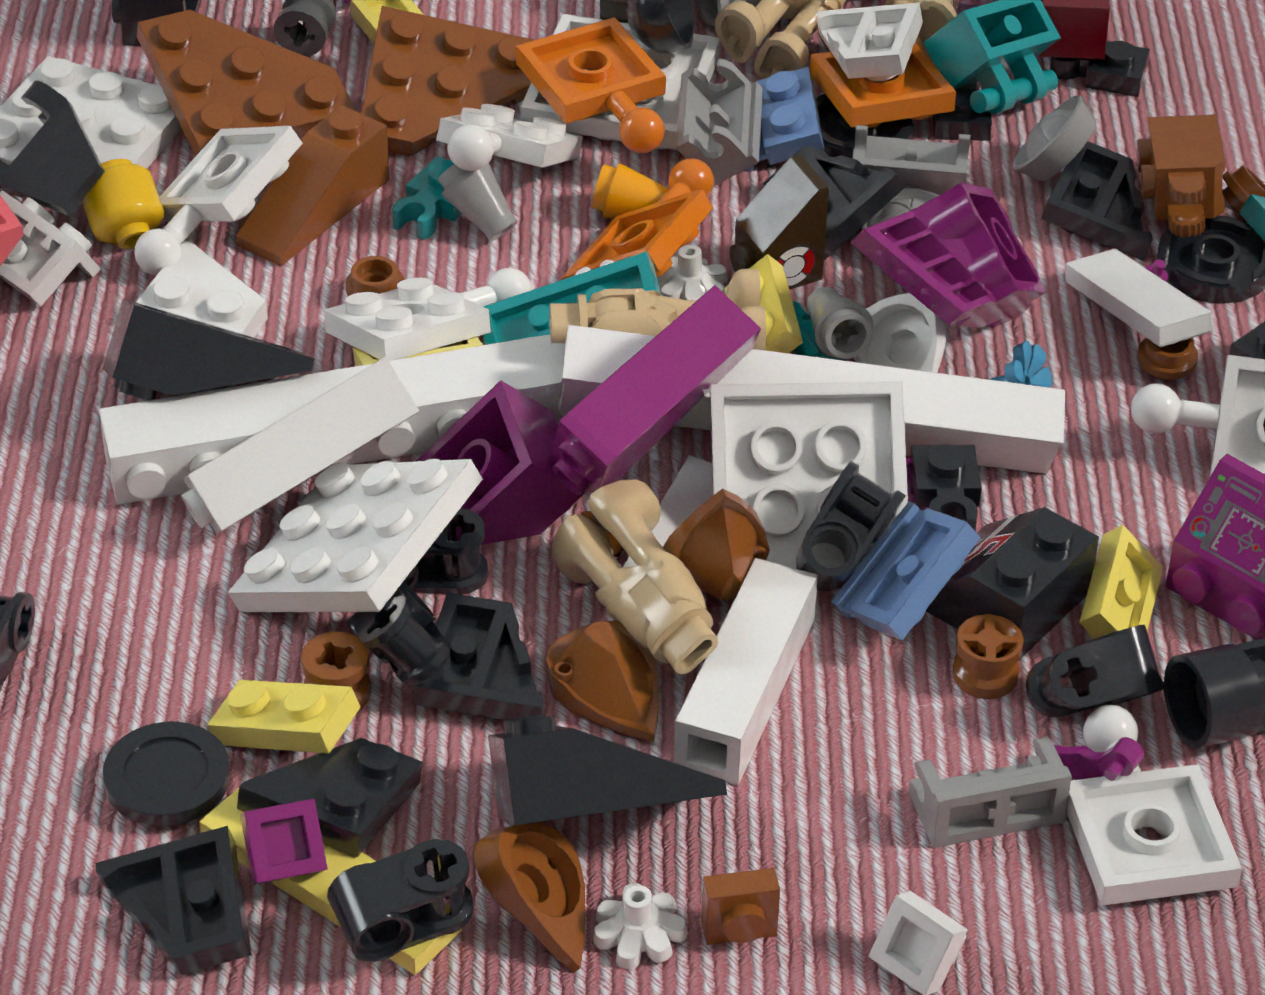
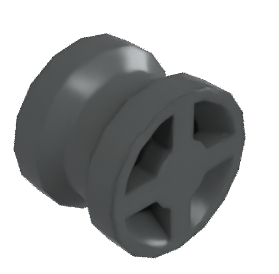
M285 0L282 11L279 12L273 26L274 36L282 47L303 56L313 55L320 51L336 19V7L333 1Z

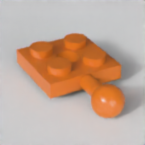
M820 36V39H821L822 43L824 44L825 47L828 48V46L826 45V43L824 42V40H823L822 37ZM916 43L903 75H896L884 81H871L867 77L848 79L831 51L811 54L810 73L812 78L850 127L862 125L872 128L880 125L882 122L907 118L922 120L931 117L933 114L951 112L955 109V89Z
M615 17L516 45L517 66L565 124L577 120H585L591 116L611 111L621 123L619 128L620 138L623 144L631 151L648 153L655 150L661 144L665 134L663 120L655 111L648 108H637L635 104L664 95L666 92V75Z
M694 158L678 162L669 174V190L655 204L617 215L561 277L562 280L575 276L576 272L584 267L593 270L599 268L600 264L605 260L616 262L646 251L654 263L657 277L664 274L673 264L670 258L679 248L687 245L699 235V224L714 208L708 199L714 187V176L710 167L703 161Z

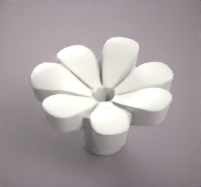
M695 245L681 247L678 250V257L670 258L673 262L670 269L657 277L662 296L685 300H698L714 285L725 294V286L723 284L728 281L726 268L722 264L708 265L707 259L702 258L701 249Z
M638 883L625 885L622 901L604 900L598 906L596 913L598 925L594 928L593 942L601 950H607L617 945L616 964L620 968L631 970L639 966L642 952L644 951L656 963L668 960L673 954L670 941H684L687 938L688 930L684 918L673 914L677 909V905L672 895L661 892L652 896L651 891L647 887Z

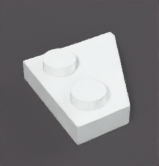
M920 3L817 11L816 13L819 34L848 79L867 77L871 81H884L896 75H903L923 23Z
M185 240L180 244L182 249L180 259L170 266L163 267L136 301L143 305L250 337H255L268 319L267 303L263 297L195 244Z

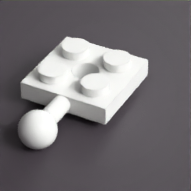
M482 104L481 110L462 108L460 115L440 118L436 141L448 144L449 157L457 167L466 171H476L485 167L493 155L538 167H546L577 159L580 155L583 136L565 132L567 124L563 121L546 117H534L533 123L513 119L515 113L513 109L493 104Z
M272 126L220 129L160 196L165 214L163 219L169 223L163 229H152L139 237L134 250L135 259L139 267L148 274L157 275L163 267L170 266L180 259L182 254L180 244L183 243L201 221L234 222L246 216L255 205L254 198L269 182L280 177L288 169V160L303 144L292 127Z
M514 268L500 269L490 276L486 286L462 293L450 292L433 284V281L428 278L405 279L397 284V289L381 294L374 292L352 294L346 297L345 304L324 309L325 328L328 334L379 360L385 356L389 361L402 359L491 333L489 310L483 306L531 291L532 285L529 278L523 272Z
M1227 355L1220 405L1180 400L1171 388L1162 384L1147 385L1135 394L1131 403V415L1137 426L1146 432L1163 433L1174 427L1176 423L1216 429L1210 476L1219 460L1226 454L1265 474V432L1263 428L1265 419L1264 359Z
M1105 705L1095 709L1087 717L1083 728V736L1089 749L1094 752H1106L1122 737H1128L1137 742L1138 726L1132 714L1126 709L1116 705ZM1199 764L1142 772L1138 765L1130 775H1119L1114 781L1108 780L1105 776L1071 781L1066 812L1101 906L1236 888L1239 886L1242 867ZM1150 827L1167 838L1148 840L1139 836L1134 830Z

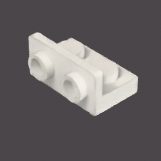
M1 190V197L22 224L24 233L0 266V278L41 307L75 267H78L92 278L99 272L101 268L86 253L92 247V244L80 232L67 223H64L60 229L52 225L55 221L52 215L33 199L27 197L21 204Z

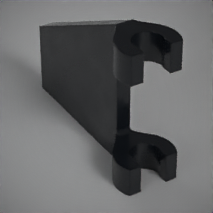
M35 80L22 95L21 99L26 104L35 106L42 112L38 118L44 125L10 165L0 160V192L2 190L23 199L29 197L39 205L69 216L105 173V170L72 104L66 97L49 85Z

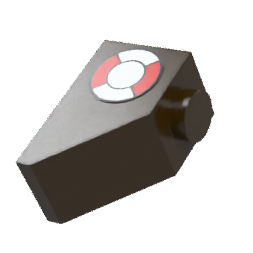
M801 154L790 157L736 218L735 244L730 247V261L734 272L741 269H749L769 254L783 266L789 290L823 279L829 186Z

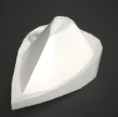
M910 293L882 299L867 308L873 319L872 339L867 349L854 357L856 362L938 373L946 346V323Z

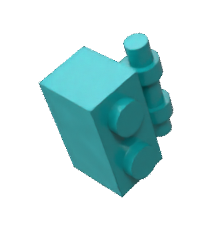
M999 0L964 10L923 42L935 67L954 89L980 81L982 85L981 90L973 92L970 97L971 107L977 113L988 111L992 114H998L1012 109L1015 102L1018 101L1025 104L1039 101L1047 95V92L1055 90L1058 85V78L1055 72L1049 69L1043 71L1036 59L1039 54L1061 38L1041 0ZM1012 72L1014 79L1010 80L1007 73Z

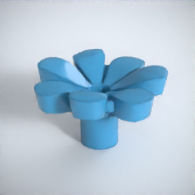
M1029 341L1014 346L1013 362L1005 365V375L991 378V380L1041 387L1052 386V375L1049 368H1041L1046 362L1045 351L1038 344L1031 346Z

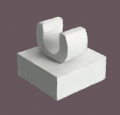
M908 891L895 896L868 957L921 994L929 995L940 991L947 973L955 962L966 939L968 929L912 891Z

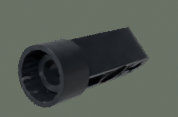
M1265 638L1236 645L1225 644L1179 654L1169 660L1164 673L1165 703L1174 729L1182 741L1189 747L1199 749L1251 737L1256 732L1265 731Z

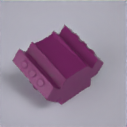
M961 182L911 211L863 229L851 242L853 246L948 326L956 323L959 327L981 328L989 325L991 328H994L1022 315L1032 306L1031 301L1046 293L1033 263L1023 250L1004 209L997 201L991 188Z

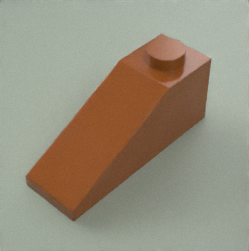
M342 105L306 132L301 139L303 144L288 160V169L271 183L236 234V245L279 266L284 265L389 181L387 125Z

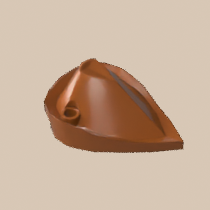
M723 488L698 507L668 537L663 546L668 553L676 556L684 563L701 592L706 591L723 601L736 598L754 559L766 561L770 551L766 533L757 512L738 495Z
M600 621L578 627L561 636L548 647L546 669L549 687L554 699L575 715L619 733L654 742L659 712L657 663L649 649L634 639L620 621Z
M542 823L513 825L489 832L474 845L473 860L482 881L481 885L497 904L510 916L525 925L570 971L576 972L581 968L585 940V883L579 858L569 840L556 828Z

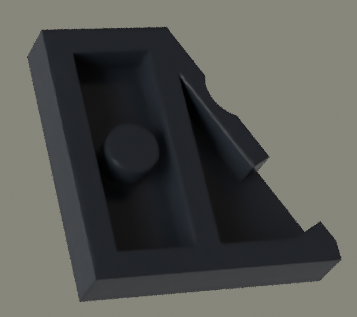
M1087 141L1080 152L1065 166L1047 201L1041 219L1057 225L1067 232L1079 234L1143 261L1153 241L1152 233L1144 231L1141 221L1145 206L1141 192L1135 186L1137 176L1133 160Z
M806 145L793 155L801 154L829 186L824 260L907 187V184L889 168L884 167L881 172L863 166L856 159L842 155L831 157L824 150ZM779 169L763 183L764 186L772 179V177L779 171Z
M447 592L436 624L449 643L450 649L441 666L425 681L414 686V705L501 720L544 714V700L541 691L537 692L531 675V660L525 643L519 638V624L512 603Z
M359 738L333 748L329 754L319 753L244 781L239 786L237 809L245 812L315 799L323 844L358 857L420 784L423 761L397 752L387 745Z
M228 826L95 863L96 872L107 891L181 975L252 955L236 842Z

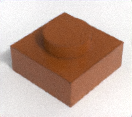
M775 868L703 876L701 925L706 945L726 942L746 943L758 938L777 936L780 887Z

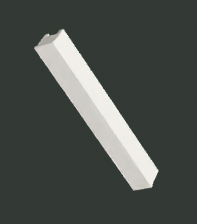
M568 325L561 380L563 391L560 411L569 412L655 336ZM752 349L717 383L903 381L906 456H910L911 445H975L978 465L1048 474L1058 448H1062L1064 444V389ZM709 392L674 426L710 430Z

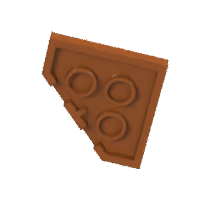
M382 6L361 114L387 125L388 152L412 156L428 148L429 141L437 137L440 118L460 115L462 108L481 110L482 104L501 106L509 101H512L514 104L523 101L531 81L516 64V45L534 41V39Z
M192 10L138 22L136 36L195 157L220 129L291 126L297 136L302 138L306 132L343 105L356 111L335 68Z

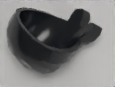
M627 0L628 25L633 35L645 46L660 54L676 53L691 48L694 34L692 0Z

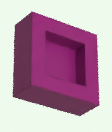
M315 799L245 811L240 814L253 885L328 870Z

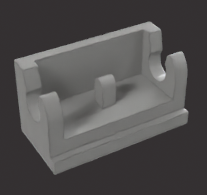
M724 59L717 60V71L727 79L722 84L709 82L706 75L694 67L681 75L676 149L686 159L694 158L706 163L713 173L714 186L759 163L763 88L757 81L751 83L734 64Z
M856 125L853 159L858 160L863 166L881 172L884 167L892 169L907 184L906 188L923 189L938 195L961 182L966 183L971 135L959 134L958 144L867 136L868 126Z
M1048 737L1033 739V746L1038 755L1027 757V761L1024 764L977 771V773L945 779L939 778L930 760L915 762V769L919 778L910 780L909 795L932 848L1064 823L1072 775L1068 767L1063 765L1052 741Z

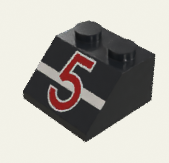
M1046 507L986 524L977 532L981 537L967 555L961 568L951 576L928 606L926 612L957 630L965 620L976 615L991 614L1002 616L1014 622L1022 632L1024 638L1022 658L1087 596L1096 560L1099 536Z

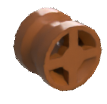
M985 614L969 618L959 627L956 637L958 653L955 655L952 675L955 683L963 692L977 698L994 699L1009 694L1017 686L1020 671L1018 660L1021 658L1024 638L1021 630L1014 622L1002 616Z
M333 631L320 634L309 640L303 647L301 654V667L305 676L303 684L352 687L360 704V709L369 701L371 684L367 673L369 653L367 647L359 638L347 632Z

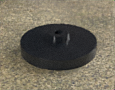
M169 721L145 725L122 737L109 751L103 766L105 792L111 805L120 814L137 823L150 826H173L187 823L208 813L224 797L230 781L228 754L221 741L215 735L194 724Z

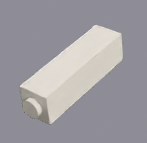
M385 356L187 475L184 481L189 491L182 494L181 497L200 528L210 523L215 532L219 534L419 412V409Z
M757 558L754 559L717 635V647L706 657L675 720L674 763L723 779L727 783L739 785L814 623L817 574Z

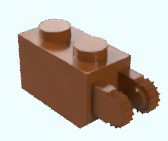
M1216 114L1148 117L1147 138L1137 139L1138 173H1141L1142 199H1152L1155 220H1168L1169 230L1175 236L1179 235L1189 238L1190 236L1196 237V235H1201V232H1204L1206 218H1215L1224 213L1225 202L1222 192L1223 172H1225L1226 161Z

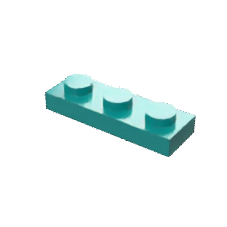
M646 251L483 306L489 310L491 333L483 335L485 345L549 335L550 303H577L578 294H585L587 303H589L592 294L604 289L642 288L645 291H658L661 295L651 257Z

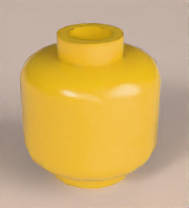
M128 159L109 160L101 163L105 173L83 198L82 204L91 230L97 240L106 244H118V247L121 249H134L137 240L143 233L157 229L165 216L164 209L148 169L138 164H132Z

